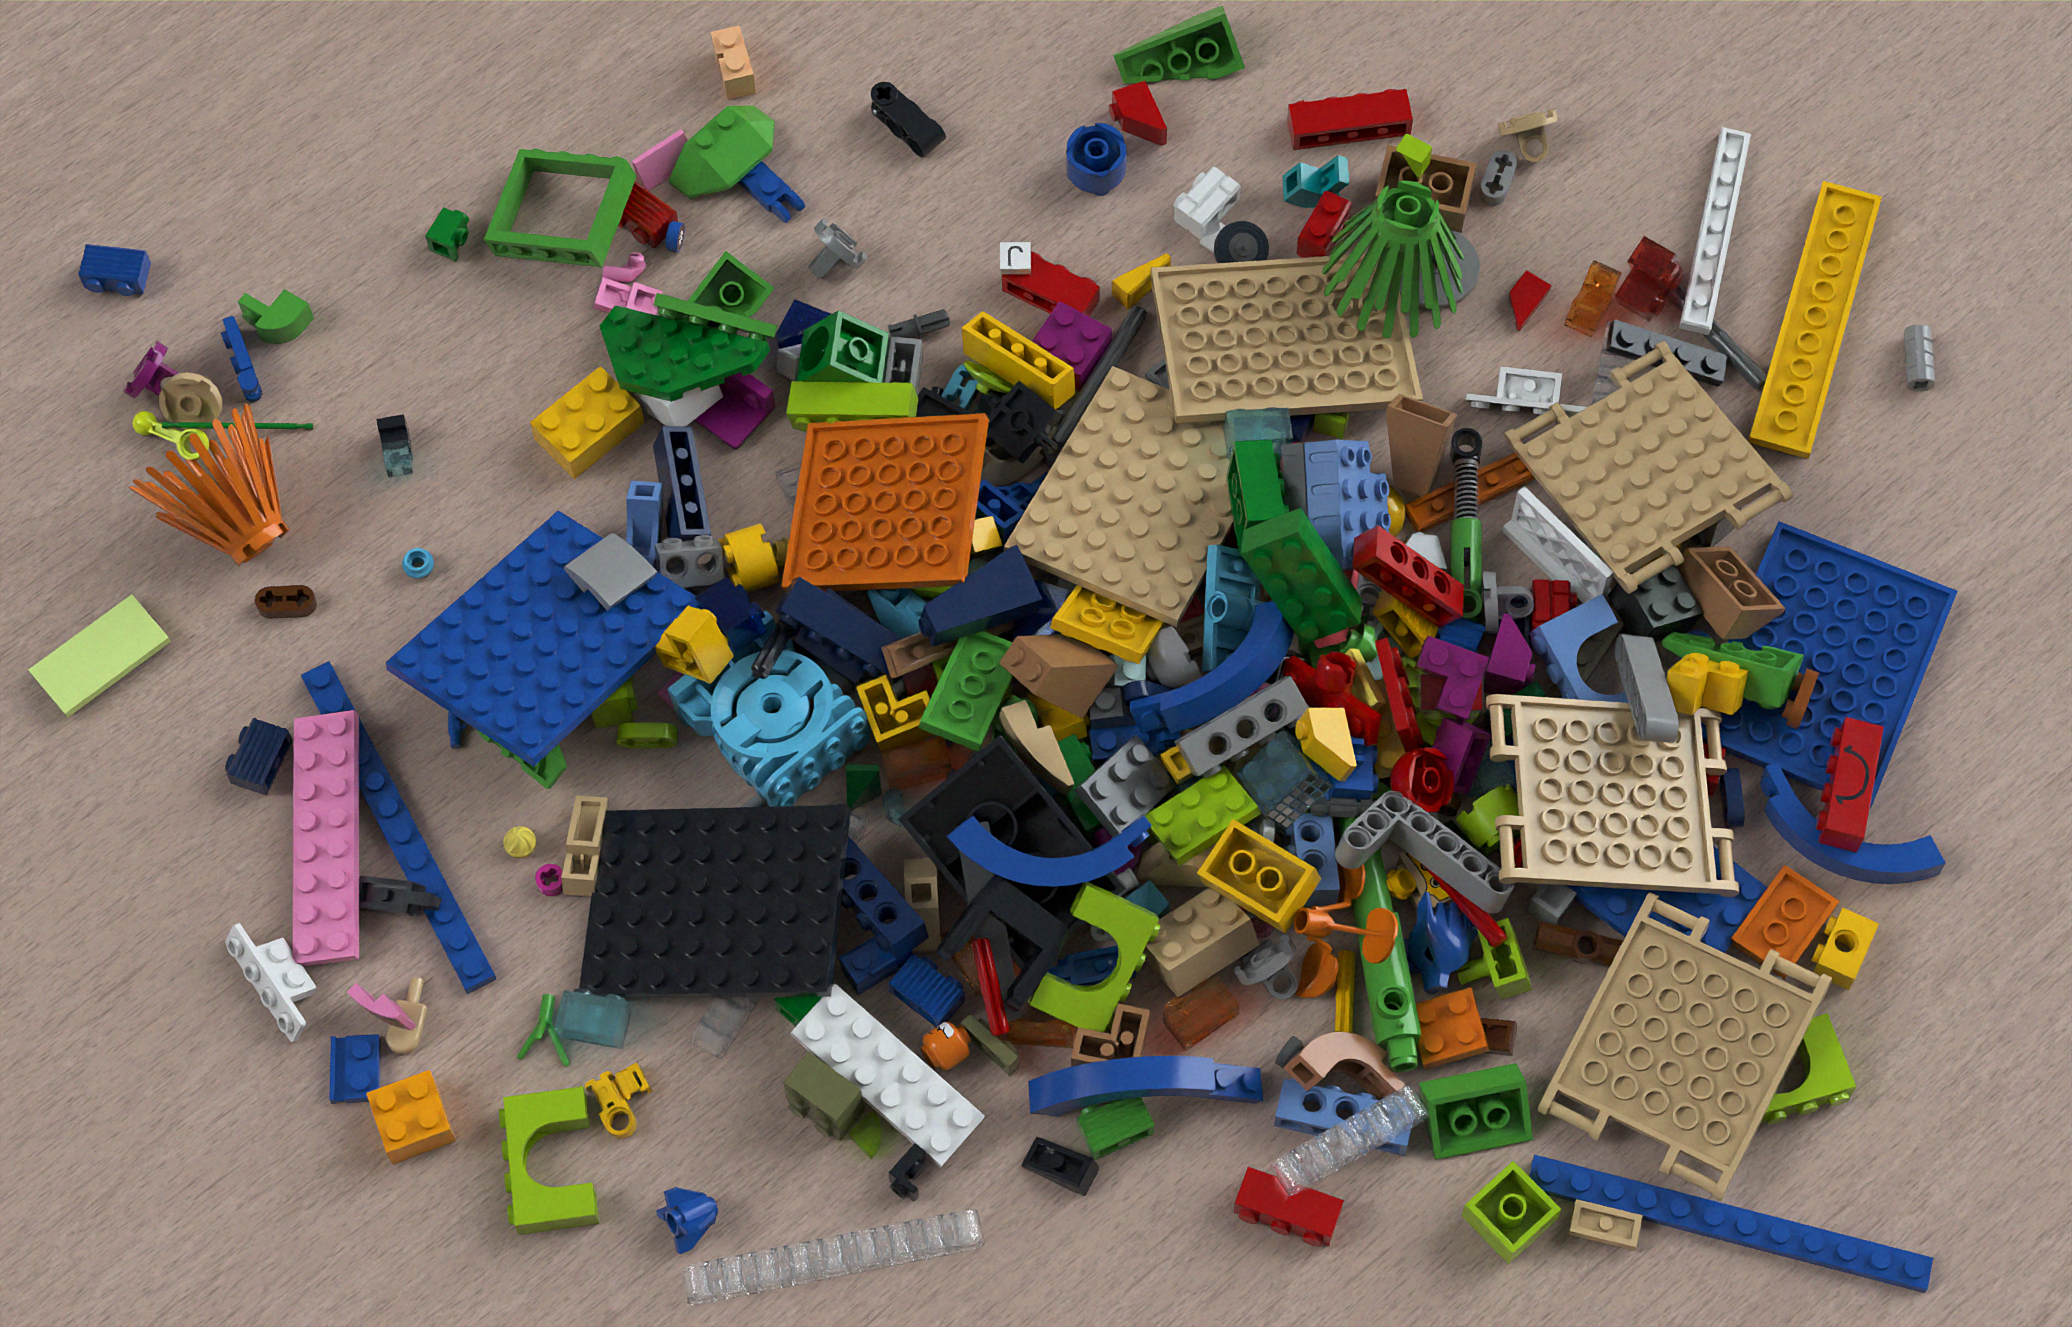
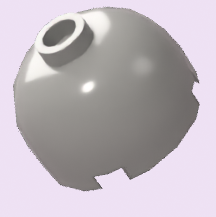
M1170 625L1158 631L1150 649L1146 653V676L1150 682L1157 680L1161 685L1177 689L1201 678V673L1195 660L1191 661L1187 653L1189 652L1187 646L1176 630Z

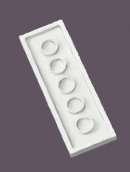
M837 984L832 986L831 997H822L790 1033L811 1054L860 1088L863 1100L911 1143H916L925 1150L926 1156L940 1168L985 1118V1115Z

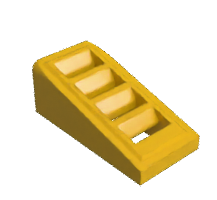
M1166 253L1112 280L1111 290L1113 297L1127 309L1134 306L1152 290L1151 268L1171 266V256Z

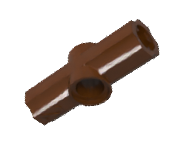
M1540 921L1535 932L1533 950L1570 958L1581 964L1591 963L1610 968L1623 941L1598 935L1592 930L1581 931ZM1579 939H1585L1591 944V954H1584L1579 950Z

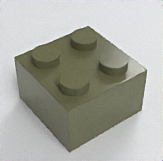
M809 1051L783 1082L786 1098L789 1103L788 1108L802 1119L805 1116L815 1122L814 1127L828 1138L833 1135L838 1140H841L865 1110L861 1089Z

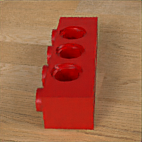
M1378 525L1354 538L1352 569L1438 628L1463 616L1464 585Z

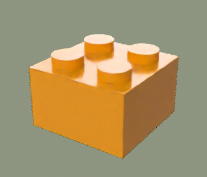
M430 1070L366 1093L386 1154L392 1165L456 1141L436 1081Z

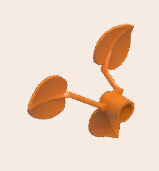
M1337 862L1340 886L1337 903L1323 907L1313 906L1312 909L1302 907L1296 912L1293 921L1295 931L1298 934L1307 935V940L1316 943L1312 944L1306 952L1301 969L1300 983L1294 995L1303 998H1316L1327 993L1334 985L1338 972V960L1335 956L1331 955L1332 947L1321 939L1330 935L1333 930L1365 935L1362 943V952L1365 959L1370 963H1382L1391 954L1398 933V921L1394 913L1389 909L1375 908L1370 911L1367 917L1366 929L1335 924L1333 918L1327 913L1350 907L1351 899H1357L1361 895L1366 877L1364 864L1357 869H1348Z

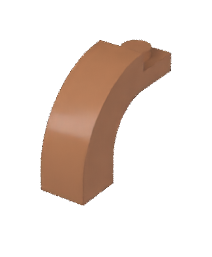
M1331 1032L1315 1038L1295 1054L1283 1067L1306 1091L1315 1086L1329 1072H1340L1352 1077L1369 1094L1375 1096L1376 1100L1384 1102L1392 1099L1405 1086L1395 1073L1381 1062L1388 1054L1384 1049L1365 1037L1348 1032Z

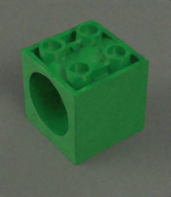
M839 310L804 330L796 381L882 383L889 333Z

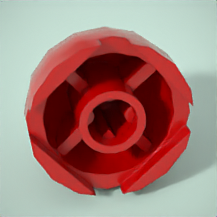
M1428 747L1417 748L1404 753L1393 765L1390 774L1391 790L1400 792L1403 795L1402 797H1406L1427 813L1440 811L1439 809L1442 805L1449 803L1454 790V775L1452 769L1447 770L1446 764L1443 761L1448 760L1445 754L1436 748Z

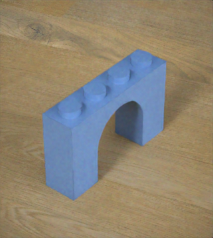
M1603 594L1540 625L1529 633L1531 645L1534 651L1541 655L1547 666V675L1553 683L1557 684L1562 694V699L1628 703L1625 691L1615 695H1604L1595 692L1583 682L1577 669V653L1582 643L1618 622Z

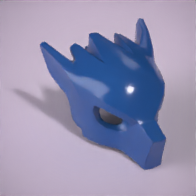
M1425 892L1419 901L1417 924H1415L1409 934L1410 946L1408 951L1421 972L1424 992L1434 995L1446 989L1449 974L1457 971L1467 962L1472 942L1477 936L1478 931L1463 912L1461 915L1459 914L1458 906L1455 902H1451L1450 905L1446 902H1440L1433 908L1429 892ZM1428 947L1434 961H1430L1425 955V950Z

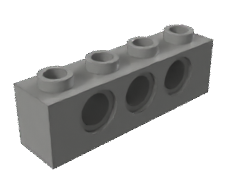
M1285 676L1174 742L1194 776L1203 774L1204 778H1207L1221 770L1222 768L1219 764L1231 758L1232 762L1247 755L1249 753L1247 747L1259 742L1260 745H1263L1277 737L1275 731L1286 725L1290 729L1296 726L1297 721L1309 707L1292 677ZM1270 703L1275 704L1279 710L1278 717L1273 722L1268 721L1264 715V710ZM1245 719L1250 723L1251 732L1247 737L1241 738L1237 734L1236 727L1241 720ZM1214 736L1220 737L1223 741V749L1216 755L1211 753L1208 747L1210 739Z

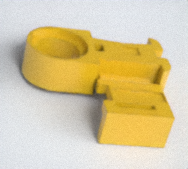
M637 1062L616 1073V1078L611 1072L606 1071L600 1074L601 1079L597 1081L591 1079L585 1083L586 1090L588 1092L593 1091L603 1110L598 1114L605 1128L612 1136L618 1139L628 1138L635 1132L637 1127L636 1117L626 1099L628 1101L631 1100V1096L637 1091L642 1093L647 1091L648 1094L653 1092ZM634 1073H637V1076L642 1084L641 1087L637 1082ZM618 1114H626L629 1117L628 1126L621 1131L614 1130L612 1128L613 1118Z

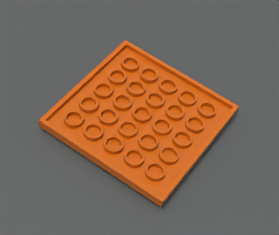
M986 414L808 424L781 586L784 592L787 591L792 580L797 577L803 578L823 591L828 588L832 591L946 587L954 586L958 582L964 583L968 574L989 423Z

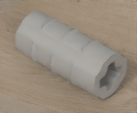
M1912 325L1904 330L1903 348L1905 349L1904 362H1906L1907 388L1915 392L1928 391L1934 388L1935 384L1933 341L1931 328L1926 325Z

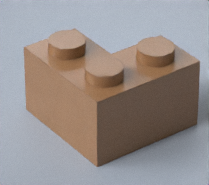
M1118 1003L1111 1034L1078 1027L1071 1055V1067L1112 1059L1142 1057L1150 1024V1010Z

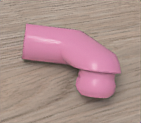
M634 252L629 255L628 262L622 267L604 266L603 277L616 282H631L644 272L646 267L644 256L641 253Z

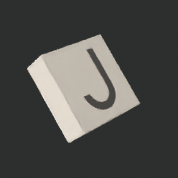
M1000 242V274H1031V242Z

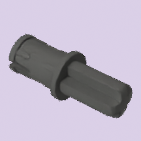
M942 309L919 317L915 314L913 319L888 325L891 337L913 338L920 336V338H923V334L948 327L950 321L946 310Z

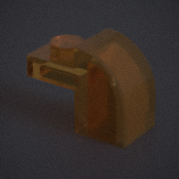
M1594 260L1589 267L1580 292L1572 302L1564 326L1592 338L1611 305L1615 295L1614 291L1622 272Z

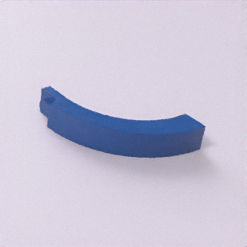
M1271 601L1255 605L1254 620L1243 642L1228 659L1208 674L1180 688L1130 701V711L1140 733L1168 727L1170 734L1192 728L1217 717L1255 692L1278 668L1288 652L1295 633L1276 604Z
M1778 762L1765 766L1760 778V786L1764 795L1771 798L1768 799L1764 812L1779 834L1808 860L1840 876L1876 884L1910 883L1925 880L1941 873L1946 862L1931 835L1901 844L1862 842L1857 853L1818 843L1820 830L1815 829L1817 819L1798 800Z
M1141 815L1105 844L1079 855L1062 858H1043L1019 852L993 837L974 816L969 817L946 837L968 859L993 874L1018 883L1055 887L1091 881L1120 868L1134 858L1127 846L1131 843L1133 847H1136L1149 836L1146 830L1152 825L1144 815Z

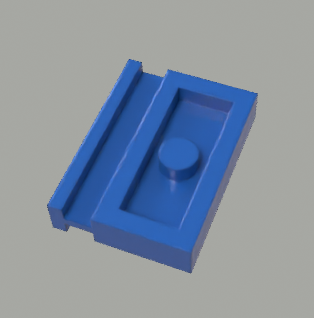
M379 1034L351 1035L344 1038L331 1036L329 1092L331 1104H337V1102H369L366 1093L380 1088L381 1037Z

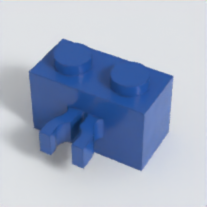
M1350 735L1357 766L1346 781H1338L1328 773V785L1331 786L1328 789V800H1330V797L1356 798L1357 802H1360V799H1370L1372 793H1377L1378 775L1373 774V765L1377 761V745L1366 746L1364 745V739L1354 738Z

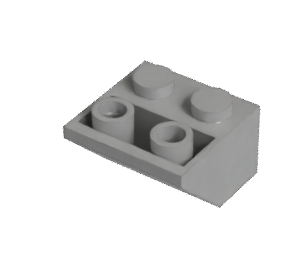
M888 338L882 383H913L918 395L923 363L922 339Z

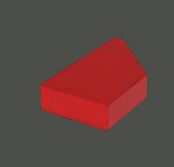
M1527 270L1509 292V301L1513 309L1516 329L1521 331L1552 287L1551 284Z

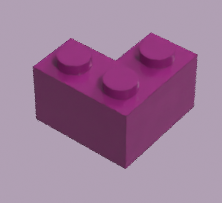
M1427 636L1424 639L1414 669L1444 680L1434 711L1462 721L1467 720L1489 657Z

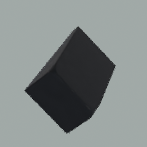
M1037 1136L1022 1163L1023 1168L1082 1196H1086L1099 1171V1166L1093 1158Z

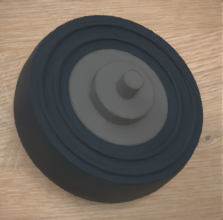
M1236 221L1226 225L1220 230L1214 242V255L1217 263L1267 260L1269 254V243L1265 233L1260 227L1248 221Z

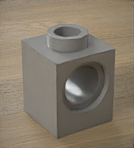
M1542 884L1531 898L1527 913L1539 921L1558 925L1572 907L1577 893L1566 885Z

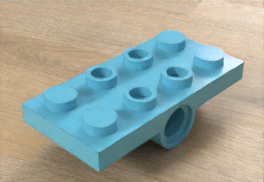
M1217 544L1209 545L1207 550L1202 672L1206 673L1214 670L1236 651L1252 626L1255 605L1267 603L1259 600L1260 581L1243 556H1239L1238 549Z

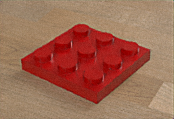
M1388 638L1375 641L1396 730L1407 753L1425 744L1421 728L1418 726L1415 716L1417 715L1413 697H1411L1409 687H1407L1410 686L1406 668L1403 665L1398 648H1391Z

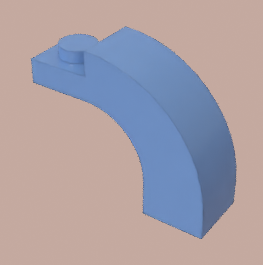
M631 481L626 498V542L638 551L656 570L654 544L661 543L662 483Z

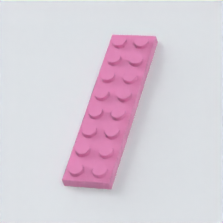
M355 710L294 719L293 959L296 964H301L303 967L359 960V714Z

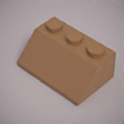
M1730 546L1686 548L1682 555L1684 562L1679 564L1677 568L1703 610L1704 614L1702 617L1714 628V632L1724 640L1747 638L1784 612L1785 607Z

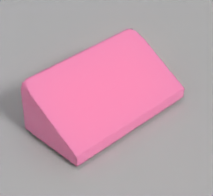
M682 130L677 131L632 161L636 178L646 190L649 191L670 178L681 150L688 141Z

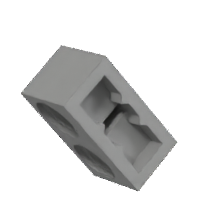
M709 535L696 536L694 540L682 541L678 538H668L663 540V543L654 544L656 571L677 585L693 587L724 584L722 546L717 538ZM702 555H712L709 562L705 564L697 563ZM673 557L681 558L676 566H666L669 559Z

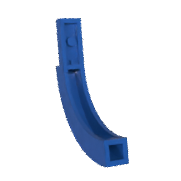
M1145 1056L1112 1059L1064 1068L1028 1081L1030 1114L1058 1117L1085 1106L1138 1097L1186 1096L1252 1104L1263 1101L1260 1068L1214 1063L1213 1058Z

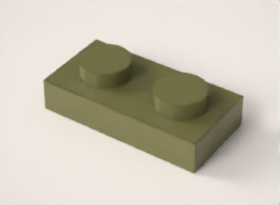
M969 1014L961 1022V1025L969 1034L971 1042L1005 1073L1011 1076L1019 1068L1017 1049L1009 1041L1004 1039L1001 1042L996 1036H993L989 1023L984 1019L980 1018L977 1020Z

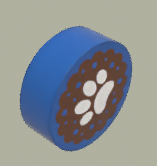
M670 222L665 242L667 251L680 252L685 233L684 223Z

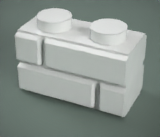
M1215 166L1206 174L1201 172L1194 180L1193 188L1187 194L1185 192L1181 193L1173 205L1175 208V222L1186 230L1188 229L1190 233L1200 240L1240 200V184L1229 176L1227 177L1225 173Z

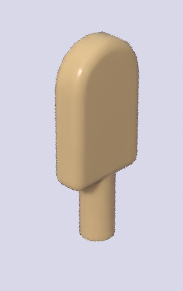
M411 978L406 1001H395L416 1025L413 1030H406L389 1024L386 1042L388 1047L399 1055L411 1053L417 1048L427 1013V1006L419 1003L424 980L421 978Z

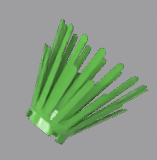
M1404 180L1398 182L1397 188H1392L1389 191V185L1386 186L1379 194L1378 199L1344 223L1347 226L1334 236L1332 242H1339L1329 252V254H1332L1330 261L1322 270V274L1328 273L1366 231L1329 282L1324 294L1325 296L1330 295L1337 284L1344 281L1371 243L1336 312L1339 316H1342L1352 297L1355 299L1361 297L1378 262L1357 323V328L1361 331L1365 329L1375 299L1376 309L1382 310L1384 308L1391 283L1383 328L1384 338H1390L1392 335L1402 273L1401 312L1407 313L1410 310V336L1415 338L1419 333V255L1425 306L1427 309H1431L1434 328H1440L1441 317L1431 247L1444 293L1452 313L1456 312L1457 306L1442 251L1456 288L1460 293H1463L1460 281L1462 280V271L1448 240L1458 257L1464 260V256L1455 241L1457 240L1439 212L1438 200L1435 204V201L1431 198L1432 191L1428 187L1418 182Z

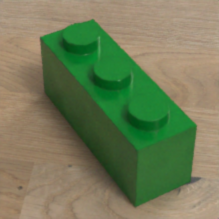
M1073 734L1057 742L1074 781V786L1069 794L1063 795L1058 791V795L1074 823L1086 838L1091 840L1094 833L1104 828V826L1074 790L1095 769L1090 762L1092 754L1085 742L1080 743L1076 735Z

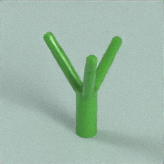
M551 994L542 995L538 1024L518 1053V1059L524 1058L534 1041L541 1040L545 1029H547L565 1067L569 1066V1060L552 1024L555 996Z

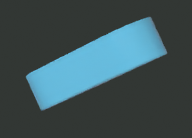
M962 364L955 370L941 396L954 402L957 396L960 395V405L958 406L968 411L979 392L975 388L978 381L973 378V380L967 382L965 388L963 387V377L967 378L970 374Z

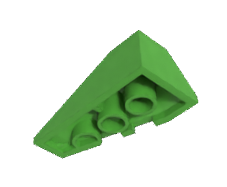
M1223 5L1193 16L1113 55L1124 83L1159 82L1160 80L1179 79L1181 81L1190 80L1191 78L1218 79L1245 68Z
M725 251L688 301L749 318L759 310L774 290V287ZM677 316L678 321L689 323V317ZM708 323L707 328L718 330L719 325Z

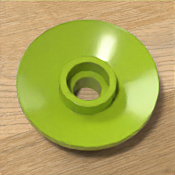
M965 360L964 367L978 381L975 388L984 394L989 395L986 393L988 390L1007 394L1014 387V385L989 369L972 361Z

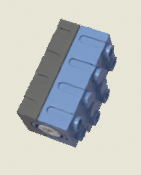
M1328 440L1281 445L1283 456L1282 472L1285 485L1284 505H1288L1289 512L1301 508L1342 570H1354L1352 569L1354 538L1377 525L1389 533L1391 524L1387 505L1389 485L1386 481V473H1370L1372 454L1369 449V441Z

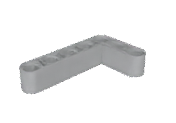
M1398 791L1384 793L1346 828L1335 851V858L1341 866L1348 869H1357L1391 839L1487 913L1494 914L1502 911L1514 888V883H1500L1499 870L1501 868L1420 806L1406 797H1402L1403 795Z

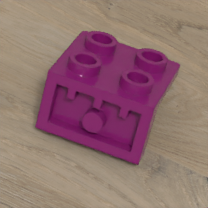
M741 372L724 378L725 383L719 385L723 397L693 420L734 450H737L776 408L773 390L751 374L743 376Z

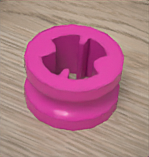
M546 864L540 867L535 875L538 890L545 896L552 897L560 894L563 891L561 880L563 870L555 864ZM552 874H555L558 882H551L550 886H546L544 878H550Z

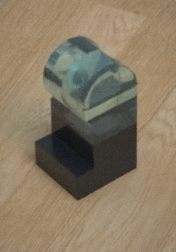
M404 414L376 419L388 477L413 474L411 440Z

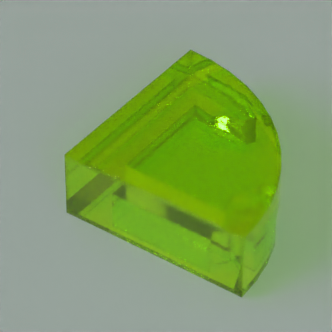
M873 1111L848 1132V1136L870 1159L878 1152L882 1137L879 1119Z

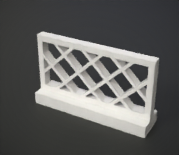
M1525 486L1517 492L1512 518L1503 526L1502 532L1552 580H1569L1571 582V592L1577 593V605L1580 606L1601 594L1604 595L1608 602L1610 600L1608 594L1611 591L1609 587L1614 572Z

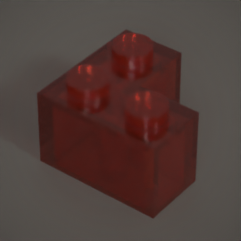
M1643 236L1627 261L1631 271L1615 294V298L1619 305L1650 322L1654 315L1658 316L1662 312L1666 304L1665 297L1671 289L1675 290L1680 284L1683 270L1674 252Z

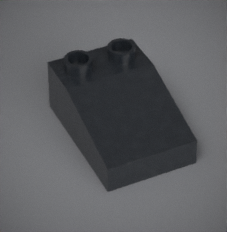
M1000 734L898 818L967 904L968 900L960 853L946 836L971 816H974L979 823L988 821L990 834L1000 842L1019 852L1032 856L1062 858L1079 855L1095 849L1003 734ZM1114 871L1087 881L1117 896L1126 889V886ZM1005 879L1065 924L1071 930L1070 934L1086 922L1073 916L1070 911L1083 883L1053 887L1035 886ZM1006 927L1011 958L1022 970L1036 949Z

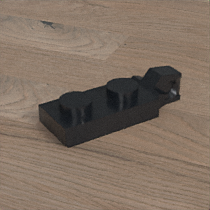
M359 876V910L405 916L420 915L421 909L439 911L442 898L434 896L433 893H426V887L414 881Z

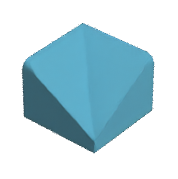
M1150 880L1125 898L1156 913L1159 919L1170 912L1169 902Z

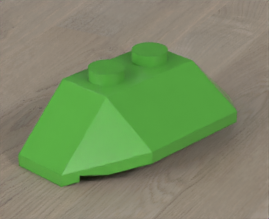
M754 105L725 107L684 144L669 178L670 185L689 199L698 198V195L713 194L732 188L773 151L774 120Z

